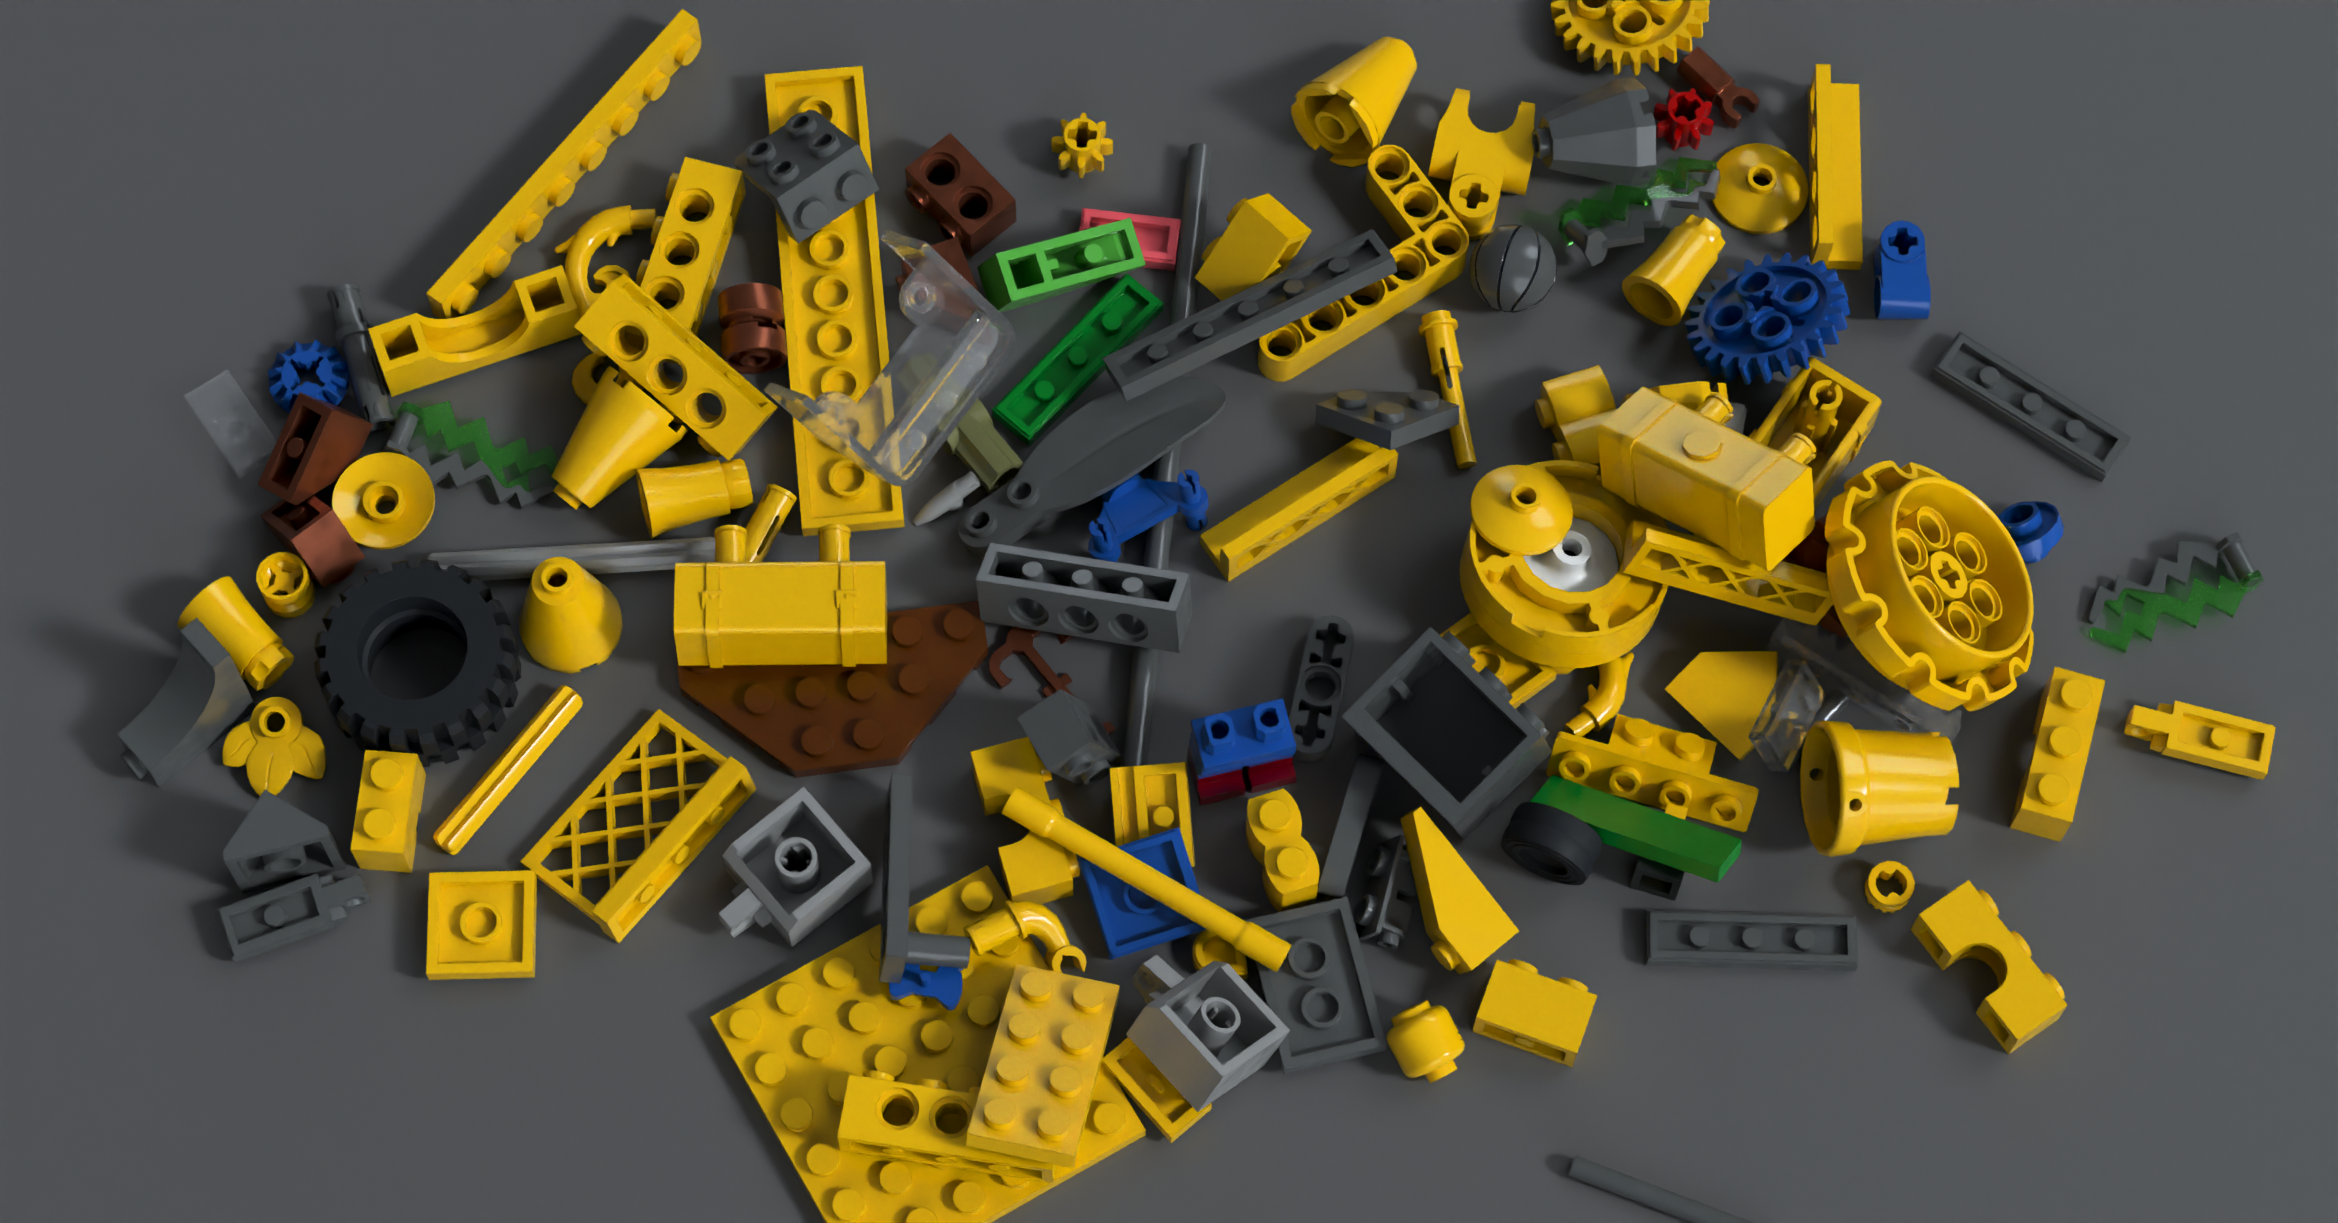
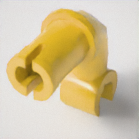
M1009 899L1003 902L1004 908L963 928L965 936L970 937L972 950L978 956L1017 936L1025 939L1028 937V934H1033L1047 948L1044 960L1051 971L1062 973L1060 969V964L1063 960L1062 956L1071 955L1075 966L1085 972L1087 962L1084 953L1070 943L1058 916L1042 904L1030 901L1013 903Z

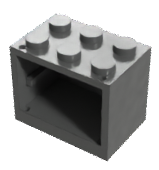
M1430 626L1342 715V718L1409 787L1465 840L1552 752L1544 739L1549 732L1544 727L1545 724L1524 703L1517 709L1509 703L1513 697L1507 691L1508 688L1487 667H1484L1479 673L1472 667L1476 661L1470 655V651L1450 631H1447L1441 637Z

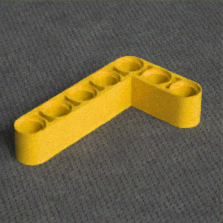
M1383 145L1376 148L1370 154L1367 163L1365 191L1402 241V243L1389 250L1394 257L1397 272L1408 271L1416 277L1411 280H1401L1391 274L1260 337L1258 367L1261 373L1268 379L1276 382H1285L1293 379L1456 279L1463 272L1469 248V235L1466 228L1403 148L1396 145ZM1384 171H1391L1396 173L1399 178L1386 180L1378 174ZM1418 208L1424 210L1428 215L1413 217L1406 211ZM1439 246H1449L1456 251V253L1452 255H1442L1435 250V248ZM1357 296H1368L1375 302L1368 306L1356 304L1352 299ZM1316 321H1326L1334 327L1327 331H1319L1314 329L1311 324ZM1275 346H1285L1292 353L1287 356H1276L1269 350Z

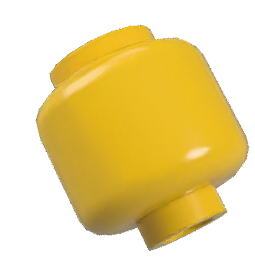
M1425 1000L1391 1018L1394 1026L1387 1032V1042L1407 1077L1416 1078L1425 1075L1429 1083H1432L1458 1069L1453 1059L1462 1054L1465 1044L1448 1010L1444 1006H1430L1428 1000Z

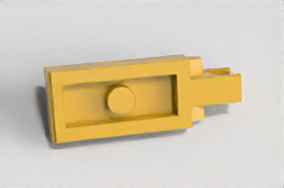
M2175 700L2172 705L2159 703L2157 710L2134 705L2127 714L2124 734L2145 741H2151L2150 749L2161 752L2162 755L2263 780L2268 772L2276 727Z

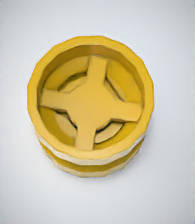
M277 552L267 556L260 563L256 572V582L268 608L275 615L284 618H294L304 614L312 606L315 600L316 589L304 561L297 555L289 552Z

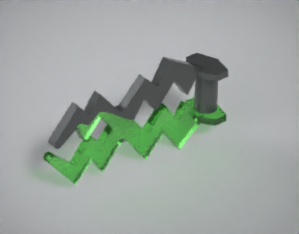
M1679 157L1675 172L1657 169L1654 185L1651 188L1645 189L1616 185L1611 202L1583 198L1577 210L1570 207L1561 212L1558 231L1568 246L1574 243L1582 250L1588 263L1593 267L1603 262L1608 248L1645 243L1644 228H1661L1668 208L1677 207L1699 210L1700 198L1715 200L1720 181V171L1717 169V162ZM1689 172L1711 173L1705 183L1690 179L1686 193L1671 191V188L1686 189ZM1629 204L1651 206V212L1631 210L1627 229L1605 225V231L1602 233L1597 228L1589 230L1584 226L1601 228V218L1625 221Z
M450 400L422 409L415 404L405 401L399 406L397 411L399 415L389 440L383 446L382 452L398 453L413 459L427 472L433 486L448 475H450L457 490L480 479L488 478L492 483L500 505L517 496L521 510L554 494V487L552 485L529 490L528 474L507 483L503 468L516 463L520 474L523 475L545 463L552 475L558 464L552 445L529 454L524 436L503 448H495L484 417L459 428L457 427ZM424 423L428 439L442 430L448 453L473 441L480 460L464 470L459 453L457 452L430 465L425 444L412 452H409L407 448L416 425Z
M2238 532L2226 536L2220 542L2178 541L2176 563L2159 557L2148 586H2142L2117 575L2114 592L2101 586L2098 587L2088 618L2090 624L2096 622L2105 605L2117 616H2120L2126 596L2144 605L2141 615L2126 610L2120 635L2096 627L2090 629L2089 635L2126 653L2134 631L2150 642L2152 641L2158 616L2161 614H2167L2195 629L2204 604L2233 618L2244 594L2256 589L2263 582L2264 578L2260 571L2256 570L2242 544L2243 540ZM2218 555H2225L2239 580L2236 584L2220 575L2217 590L2195 578L2187 603L2164 593L2166 577L2179 584L2186 585L2193 559L2215 570Z

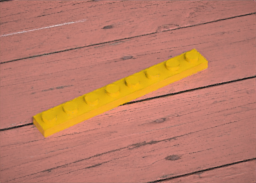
M684 9L675 16L428 290L426 294L435 316L439 319H448L468 312L475 304L479 296V290L491 277H499L506 270L513 252L523 241L529 242L538 234L543 225V219L555 206L560 207L568 201L574 192L575 183L587 170H595L606 156L607 148L617 136L626 135L634 127L639 112L650 100L655 101L663 95L669 85L670 77L681 65H689L696 58L702 43L697 18Z

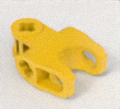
M1456 88L1449 107L1438 125L1428 177L1451 181L1447 205L1466 228L1469 240L1475 241L1491 231L1495 222L1501 191L1522 196L1526 195L1534 157L1532 131L1534 129L1535 104L1521 101L1514 123L1508 129L1498 133L1485 132L1478 129L1468 116L1470 91ZM1468 206H1474L1476 209L1468 208Z

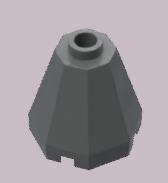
M1634 77L1614 79L1542 115L1538 128L1532 131V146L1536 158H1542L1543 163L1551 170L1627 186L1648 184L1651 177L1646 172L1654 171L1657 159L1656 123L1653 113L1643 114L1640 102L1650 101L1647 89Z

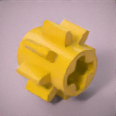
M1082 113L1080 118L1070 122L1062 119L1060 121L1062 136H1055L1051 139L1052 152L1061 153L1058 157L1059 169L1069 168L1077 172L1079 178L1082 179L1085 173L1091 172L1094 169L1103 172V155L1113 154V140L1104 138L1106 135V122L1101 121L1096 124L1093 120L1087 118L1086 113ZM1078 144H1087V147L1080 148Z

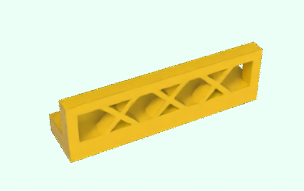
M1816 64L1807 91L1810 262L1813 265L1823 260L1827 269L1860 270L1863 263L1859 84L1831 83V64Z
M1355 438L1201 534L1199 543L1227 582L1394 479L1398 453L1395 449L1379 448L1375 444Z
M1633 520L1626 530L1623 573L1813 626L1818 624L1833 605L1826 573L1784 561L1778 563L1771 571H1767L1747 560L1741 561L1730 555L1729 551L1706 539L1638 520Z

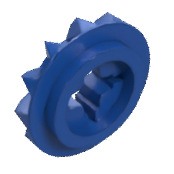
M317 339L312 343L304 344L294 341L292 347L284 353L277 352L275 363L271 369H268L269 391L277 405L288 413L291 412L299 392L338 405L346 395L350 382L347 363L335 346L323 345ZM316 367V375L322 387L308 381L300 386V379L295 368L310 372Z

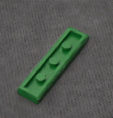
M1126 273L993 407L992 416L1030 447L1106 370L1102 358L1129 346L1164 310V303Z
M1555 775L1548 779L1530 801L1558 808L1577 817L1594 829L1604 844L1716 883L1721 880L1741 854L1742 839Z

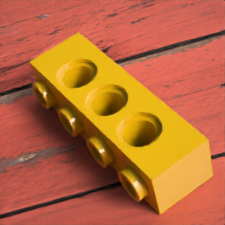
M685 157L680 173L673 172L670 176L666 190V201L669 202L665 216H657L651 233V245L655 246L650 260L643 259L640 263L636 284L658 303L665 299L677 301L678 303L674 307L666 310L698 337L746 195L742 171ZM695 212L707 214L704 219L697 222L685 219L688 215ZM682 255L693 258L685 265L670 263L674 258ZM627 325L625 329L627 342L634 348L643 349L645 341L642 332L635 326ZM665 359L664 361L679 365L676 361L671 359Z
M626 274L612 280L574 326L583 334L581 339L591 351L601 357L606 355L622 368L620 374L627 382L631 381L642 391L644 389L648 390L660 401L659 405L674 417L672 421L678 424L686 423L699 435L697 437L699 444L716 457L724 456L728 461L731 460L745 447L778 408ZM627 325L635 326L642 332L645 341L643 349L634 348L627 342L625 337ZM665 359L674 360L681 366L683 370L682 382H674L666 376L663 369ZM703 393H711L720 400L722 405L721 415H712L704 409L702 405Z
M874 1070L863 1071L862 1076L850 1074L848 1076L837 1135L840 1151L1053 1183L1056 1166L1055 1164L966 1146L967 1132L980 1087H970L967 1093L947 1090V1084L933 1079H917L915 1084L895 1082L894 1076ZM894 1106H906L912 1110V1118L904 1125L894 1126L884 1119L886 1112ZM947 1114H958L967 1121L965 1127L955 1134L942 1132L937 1127V1124Z

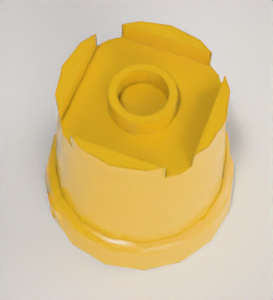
M1815 721L1807 732L1802 748L1800 792L1804 822L1810 841L1820 855L1833 857L1851 854L1860 845L1923 836L1947 835L1953 829L1959 805H1945L1949 788L1959 787L1956 756L1948 737L1939 736L1941 732L1865 730L1854 729L1847 722ZM1818 768V775L1813 778L1810 777V771Z

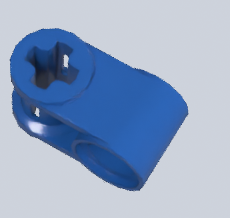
M1903 220L1892 222L1883 230L1880 236V243L1875 249L1873 257L1875 317L1877 320L1928 319L1931 306V288L1929 276L1927 275L1924 234L1918 226L1911 222Z

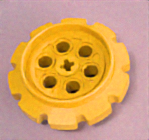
M1891 460L1882 461L1866 468L1844 483L1845 491L1832 499L1827 512L1825 538L1829 542L1826 572L1829 591L1836 613L1855 647L1884 677L1896 685L1909 690L1913 696L1921 701L1943 710L1951 711L1963 705L1970 712L1976 711L2010 694L2017 687L2015 678L2027 672L2031 662L2034 644V634L2031 629L2034 603L2031 582L2024 560L2013 538L2000 519L1981 499L1968 489L1948 480L1928 467L1913 462L1899 468Z

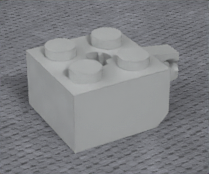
M802 787L732 842L722 855L726 871L738 885L732 890L736 898L718 913L719 921L733 938L755 922H758L762 928L771 923L788 944L793 947L874 883L871 863L807 789ZM793 863L800 868L807 865V868L801 872L796 869L791 872L789 870V866Z
M1155 955L1139 967V970L1131 980L1145 999L1147 1005L1126 1035L1197 1112L1265 1066L1290 1032L1289 1028L1228 963L1212 961L1185 979L1158 955Z

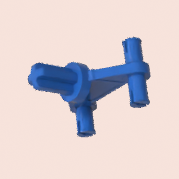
M1186 469L1184 470L1186 480L1181 472L1177 477V482L1144 480L1137 473L1122 484L1102 494L1104 503L1099 518H1096L1097 524L1093 520L1089 524L1091 538L1088 542V551L1092 559L1118 562V558L1121 555V543L1179 511L1185 515L1186 525L1190 530H1201L1199 520L1202 527L1205 528L1208 522L1205 511L1209 506V499L1206 489L1199 483L1198 473L1194 470Z

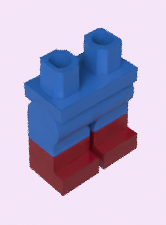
M1283 698L1191 720L1192 732L1190 733L1187 761L1200 806L1245 795L1246 788L1242 777L1243 767L1251 793L1296 783V773L1293 766L1296 743Z

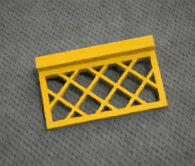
M658 709L520 862L526 870H535L539 880L600 925L605 934L617 943H620L755 792L756 787L747 768L732 756L727 759ZM662 729L676 738V753L649 757L648 744ZM684 744H685L686 746H688L690 749H692L693 751H687V752H685V746H684ZM708 761L718 768L706 782L687 785L686 764ZM677 765L678 786L650 789L649 769ZM641 770L642 791L614 795V782L622 773ZM679 798L680 811L671 821L652 823L651 802ZM643 803V825L616 828L615 807ZM606 809L607 830L580 833L579 820L587 811ZM644 837L645 850L637 859L618 862L617 840ZM608 842L609 863L581 867V845ZM572 847L571 869L549 871L541 865V862L553 849ZM623 873V875L618 879V874ZM609 875L610 889L596 905L582 895V879ZM573 880V888L564 881Z

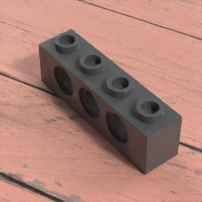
M990 543L976 578L981 621L1180 653L1193 616L1189 573Z

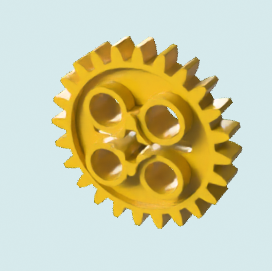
M1552 0L1553 2L1551 3L1552 20H1554L1556 36H1563L1564 49L1566 51L1576 48L1578 62L1581 63L1593 56L1594 70L1599 71L1608 62L1613 65L1614 75H1619L1624 65H1630L1633 74L1637 76L1640 73L1641 64L1648 63L1657 72L1659 71L1660 58L1664 57L1669 62L1675 64L1677 63V48L1686 52L1692 51V37L1702 38L1703 23L1709 21L1710 0Z

